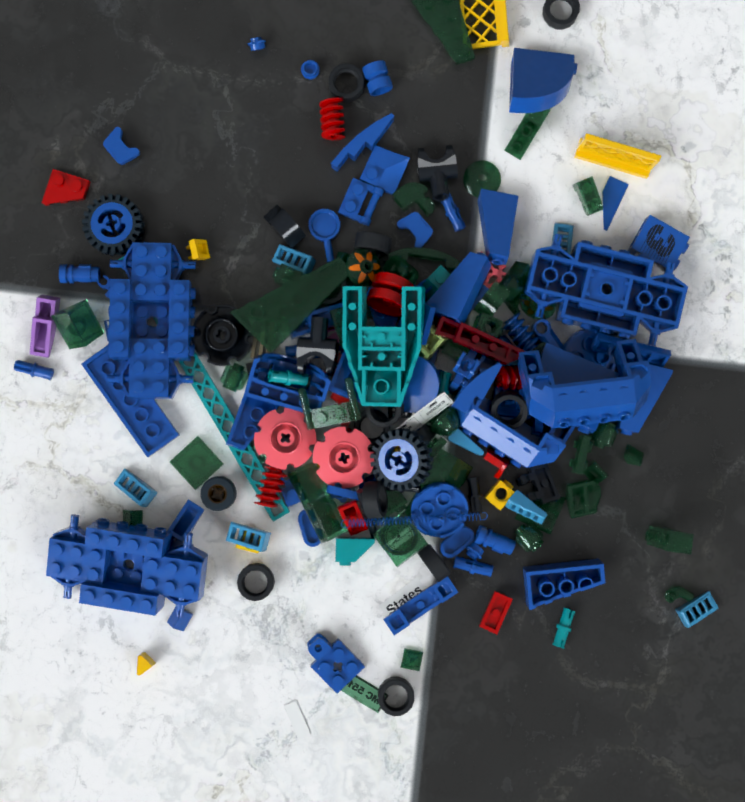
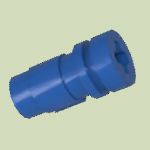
M60 264L59 266L60 283L100 282V267H92L91 264H79V266Z
M482 525L478 527L473 540L478 545L482 544L483 547H491L492 551L508 555L512 554L516 541L509 539V537L494 533L490 528L487 530V527Z

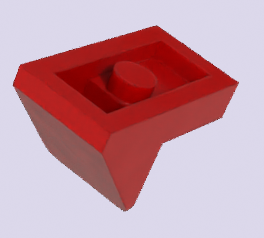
M356 500L337 507L346 527L349 526L347 529L350 536L368 529Z

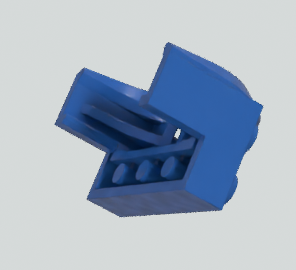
M263 353L254 358L244 396L319 417L323 401L325 402L331 382L323 369L309 363L305 373L308 374V377L311 375L309 387L306 389V386L291 384V387L297 388L293 389L269 382L268 372L272 365V370L284 372L291 370L292 373H299L295 357L276 353Z

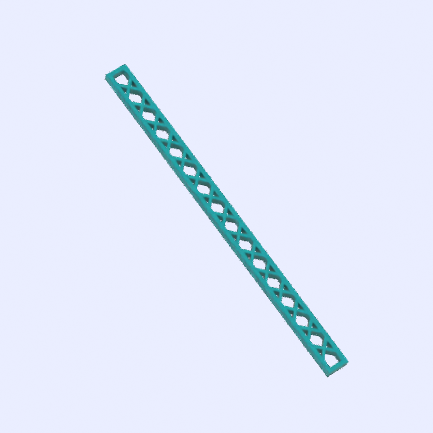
M152 317V318L154 319L156 325H157V324H158V319L155 318V317ZM195 352L193 367L186 366L185 361L178 362L186 375L195 376L196 371L204 374L203 383H198L194 380V383L191 384L227 442V435L230 432L224 431V421L227 420L234 423L235 418ZM205 387L213 389L214 395L212 400L204 397ZM215 404L223 406L222 416L214 414ZM248 445L249 451L229 446L256 494H262L256 484H259L260 487H263L264 484L253 480L252 474L254 469L261 472H266L252 446ZM244 453L252 455L251 465L243 463ZM279 492L276 494L280 496V500H274V502L281 504L284 511L275 516L271 508L265 507L273 522L290 512Z

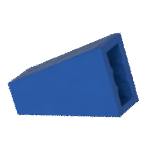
M481 189L478 197V207L485 254L492 264L506 265L510 253L518 195Z
M469 252L427 301V304L436 307L434 317L444 316L459 324L461 322L465 323L492 266L487 255L481 252L477 254Z
M649 364L651 388L647 401L633 419L617 421L615 429H619L621 434L632 436V433H639L669 381L673 370Z

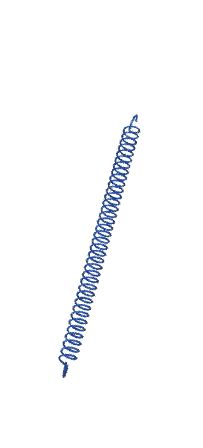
M474 512V513H475V512ZM477 512V515L479 514V512ZM482 512V513H486V512ZM452 513V515H453V517H454V522H455L456 514H455V517H454V514ZM456 513V514H457V513ZM459 513V515H461V520L463 521V514L461 515V513ZM463 513V514H464V513ZM466 513V516H467L468 513ZM470 513L472 515V520L474 521V513L473 515L472 513ZM475 513L476 521H477V515H476V513ZM486 513V514H487V513ZM434 514V515H435V514ZM439 514L437 515V518H438ZM441 514V516L443 517V522H445V515L443 517V515ZM445 514V515H446V514ZM448 514V516H450V520H451V522H452V515L450 516V514ZM457 514V518H458V522H459V515ZM464 514V516H465V514ZM468 514L469 521H470V514ZM479 514V517H480V514ZM488 514L485 519H481L480 517V520H486L488 518ZM419 515V517L421 518V523H423V516L421 518V516ZM423 515V516H424V515ZM426 515V519H427L428 515ZM430 515L432 518V523H434V515L433 518L432 515ZM435 515V519H436V523H437V518H436V515ZM446 515L447 522H448V517H447V515ZM401 516V517H402V516ZM406 516L404 517V521H403V517H402L403 525H404ZM408 516L410 524H412V517L410 519V516ZM412 516V517H413V516ZM415 516V520H414V517H413L414 524H415V521H416V517H417V516ZM424 516V519H425V516ZM439 516L440 523H441V516ZM465 516V521H466V516ZM384 517L382 518L381 526L383 524ZM386 517V520H388V525H390V518L388 520V517ZM390 517V518H391V517ZM393 517V521H392V518H391L392 525H393V523H394V518H395V517ZM397 517V519H399V517ZM417 517V521L419 524V518ZM428 517L429 523H430V517ZM364 518V522H366V519H365V518ZM368 518V519H369V518ZM373 518L371 519V523L369 519L370 526L372 525ZM375 518V521H377V525L379 526V519L377 521V518ZM379 518L381 522V518ZM395 518V523L397 525V520ZM401 518L399 519V524H400V525H401ZM406 518V522L408 525V519ZM344 519V520H347V519ZM351 519L349 520V526H350V521H351ZM353 519V523H355V527H357V520L355 523V519ZM357 519V520H358V519ZM360 519V524L358 520L359 527L361 526L362 519ZM384 519V524L386 526V521ZM425 519V523H426V519ZM342 520V522H343L344 520ZM368 520L366 522V526H368ZM373 520V524H374V526H375V522H374V520ZM351 521V526L353 527V523ZM362 521V525L364 527V522ZM341 522V526H342V522ZM342 526L343 528H349V526H348V527H343V526Z

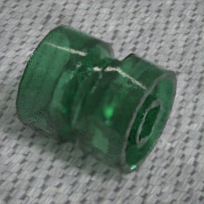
M399 255L390 257L383 266L382 272L402 276L413 285L418 280V271Z

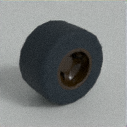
M216 476L208 479L203 484L200 497L202 503L208 509L222 511L234 503L237 490L230 479Z

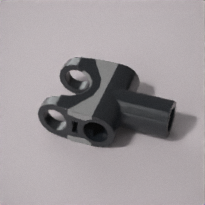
M446 145L445 155L437 160L429 158L426 152H424V148H418L419 182L430 181L433 200L444 201L448 199L450 195L447 179L458 178L457 161L452 145Z
M312 317L310 337L298 338L296 359L299 374H305L310 360L319 356L324 361L326 374L328 376L334 375L338 360L339 342L338 339H327L329 318Z

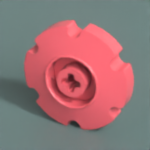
M284 408L281 414L277 413L276 410H272L261 418L258 423L261 431L254 433V446L259 456H266L265 464L272 468L286 470L287 465L291 464L294 468H298L311 457L312 452L309 450V446L315 445L316 432L311 422H304L305 414L300 411ZM281 435H283L284 437L288 435V436H289V439H288V442H289V443H287L286 441L282 443V442H281V439H282V436H281Z
M337 426L325 431V440L316 441L312 454L313 463L319 464V468L316 470L318 476L330 486H334L335 483H341L343 489L361 484L364 481L362 475L364 473L370 474L373 469L370 462H373L374 458H370V455L374 451L368 450V446L371 444L368 437L356 428H353L351 432H347L345 426ZM343 452L345 455H349L346 457L347 461L344 462L342 459H338Z

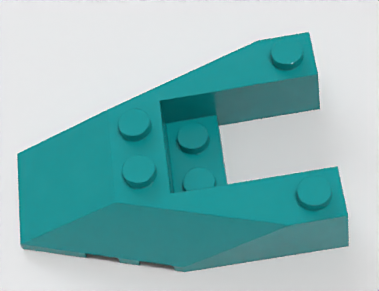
M343 286L342 346L355 381L354 384L361 406H402L422 348L425 287H402L401 327L367 326V287Z

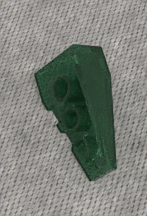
M439 449L431 463L433 467L428 471L430 473L429 477L425 478V481L419 486L422 489L432 483L444 482L460 488L465 483L473 467L445 450ZM417 492L414 493L402 514L406 518L410 516L411 519V503Z

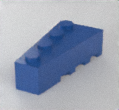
M600 559L523 567L526 605L529 610L606 583L604 564Z

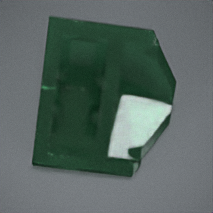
M593 479L567 484L565 497L571 519L597 512V506L601 498V487Z

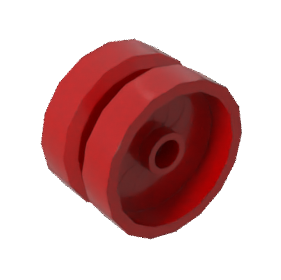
M379 272L375 274L371 285L372 289L369 290L367 296V304L379 313L393 317H402V287H414V285L409 280L394 273Z

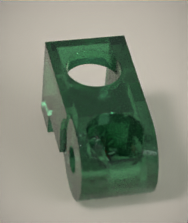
M593 176L573 184L574 191L577 192L587 216L603 210L602 201Z

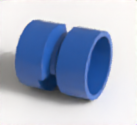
M374 61L362 68L364 78L369 81L367 87L371 96H379L393 89L391 78L387 76L388 69L385 61Z

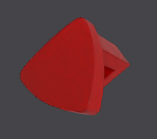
M490 447L485 452L483 458L498 467L494 474V477L497 479L501 477L510 462L507 457L504 456L502 458L495 454L494 449Z

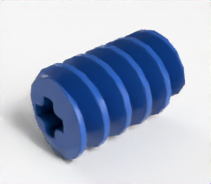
M518 312L503 323L505 324L503 329L505 331L510 330L508 336H514L512 341L514 343L518 342V348H523L524 351H531L539 345L536 344L539 338H531L534 331L527 332L530 325H522L525 319L518 320L521 314Z

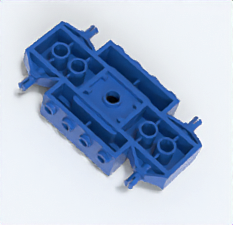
M555 234L553 244L550 247L539 248L534 252L524 293L538 305L535 317L543 318L547 305L559 303L556 321L566 325L580 326V328L586 330L596 329L599 330V333L612 334L627 340L637 335L640 323L650 332L648 345L656 346L658 335L679 327L688 286L674 277L675 263L667 262L666 271L663 275L650 277L654 260L649 259L647 255L638 254L635 256L631 255L627 250H611L612 247L607 245H600L598 247L586 240L578 242L573 247L572 254L570 255L561 249L560 245L563 236ZM603 284L611 286L610 294L602 292Z
M132 242L122 260H110V268H122L129 279H110V306L108 308L109 344L107 353L108 357L112 360L127 361L121 374H107V378H114L107 379V383L119 382L130 399H173L180 384L194 383V380H186L194 379V375L180 374L174 361H191V356L195 354L194 345H191V337L195 335V326H192V318H195V307H192V299L196 298V289L192 288L190 280L178 279L185 269H196V261L182 260L175 245H172V243ZM152 317L158 319V324L155 327L148 326V320Z
M72 514L70 526L57 531L49 538L46 576L52 577L64 586L63 598L71 599L72 587L81 584L79 603L155 616L164 607L166 597L177 605L175 616L182 618L184 617L185 606L199 601L204 596L208 554L194 547V544H192L193 533L189 534V532H186L184 544L171 548L172 532L166 531V528L156 527L152 529L147 528V525L144 524L133 526L128 525L129 523L125 521L115 523L110 522L106 518H99L87 526L85 531L80 528L81 526H78L79 515ZM128 559L133 561L134 568H128L125 561Z

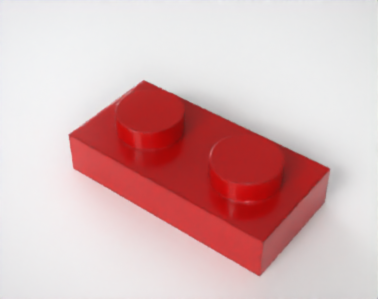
M494 590L479 627L498 634L513 599Z

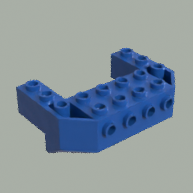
M636 339L616 341L613 356L620 377L555 385L552 372H544L539 350L519 352L518 371L528 413L551 428H567L568 426L576 425L586 426L593 423L604 424L610 421L633 419L647 401L651 388L649 361L642 360Z
M481 355L479 358L481 361L471 379H467L464 386L458 391L453 402L465 386L476 376L500 362ZM485 397L483 400L474 398L466 414L455 409L458 424L463 428L461 431L469 437L474 435L478 438V443L486 448L488 445L495 449L494 453L502 458L504 456L510 458V463L519 469L521 466L528 468L554 462L566 447L565 443L576 427L551 428L549 426L545 433H539L538 436L531 435L532 427L525 422L521 426L511 429L491 416V401ZM500 416V418H502V419H504V420L514 419V418H510V417Z

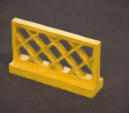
M460 0L464 50L500 45L502 47H510L506 0H493L489 6L481 0H476L470 9L464 5L465 0ZM478 4L486 8L481 16L473 12ZM489 11L495 15V20L491 24L483 19ZM470 14L478 19L472 27L466 24L465 21ZM480 22L488 27L482 35L474 30ZM490 30L497 34V40L488 41L484 37ZM472 32L479 37L476 43L467 44V38Z
M586 133L579 140L574 158L647 179L650 170L660 161L661 155Z

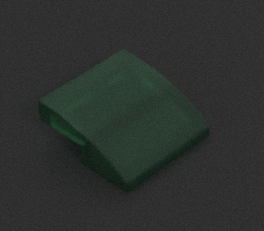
M404 511L394 518L393 525L392 521H390V525L386 524V526L373 534L396 567L402 565L428 545L414 524H410V519Z

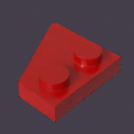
M53 169L42 204L48 206L49 204L59 202L68 203L73 200H85L91 182Z

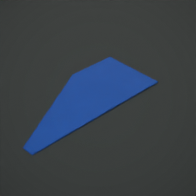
M611 176L602 192L603 224L606 231L629 185Z

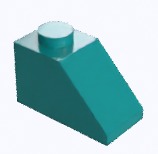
M442 265L423 283L425 289L432 286V289L425 294L427 297L426 303L451 275Z
M336 537L335 562H340L339 565L350 566L351 562H356L375 543V538Z

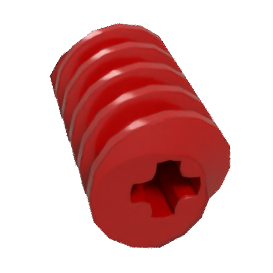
M327 98L319 103L321 108L320 115L322 116L320 118L322 123L321 130L323 131L321 136L326 140L336 141L345 138V136L340 135V133L345 131V128L339 127L344 124L343 120H339V118L344 117V113L338 112L343 109L342 105H338V103L343 102V98Z
M502 366L495 377L496 386L498 388L502 386L503 390L508 388L511 390L515 388L518 390L522 389L518 366Z
M264 465L269 471L262 472V475L266 477V479L260 480L264 487H258L262 494H256L255 497L260 502L254 503L269 508L278 507L274 500H280V496L276 493L283 491L278 485L285 484L280 478L287 477V474L283 470Z

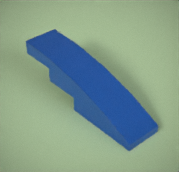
M391 113L359 133L331 162V168L338 172L348 157L356 161L365 147L372 151L394 122V115Z

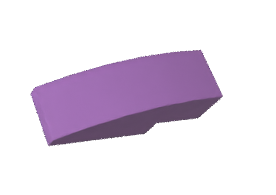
M48 295L37 297L35 316L32 317L30 355L50 357L58 321L59 297Z

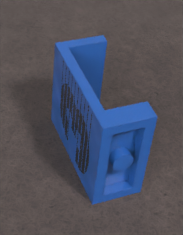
M649 215L645 218L627 251L633 255L638 252L649 256V259L654 260V262L665 268L663 272L666 271L667 262L675 263V270L680 263V260H678L681 253L684 254L689 247L687 242L690 237Z

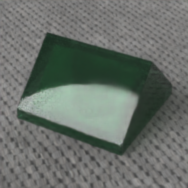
M87 299L51 315L69 349L86 347L104 334Z

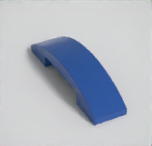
M447 576L442 581H437L409 599L383 620L393 635H396L435 606L457 594L458 591Z

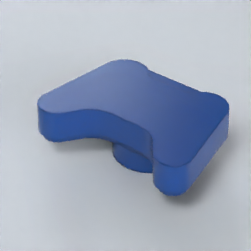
M116 127L104 140L103 146L118 164L124 165L138 157L140 151L137 148H128L122 141V129Z
M413 212L397 222L398 228H406L415 236V248L417 250H420L433 234V229L418 212Z

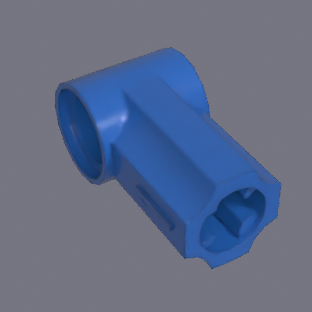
M540 319L532 324L531 331H534L533 335L539 338L538 340L542 346L547 342L563 349L564 345L552 330L548 320ZM539 323L545 326L544 333L537 331Z

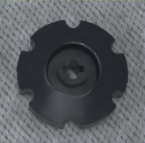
M215 305L213 312L206 309L196 318L193 324L197 329V333L192 337L194 349L201 357L207 355V362L210 364L230 366L232 359L240 362L251 350L252 344L248 342V338L254 335L252 324L245 314L238 316V309L233 306ZM222 331L224 333H227V335H225L224 340L218 338L219 336H221L220 332Z

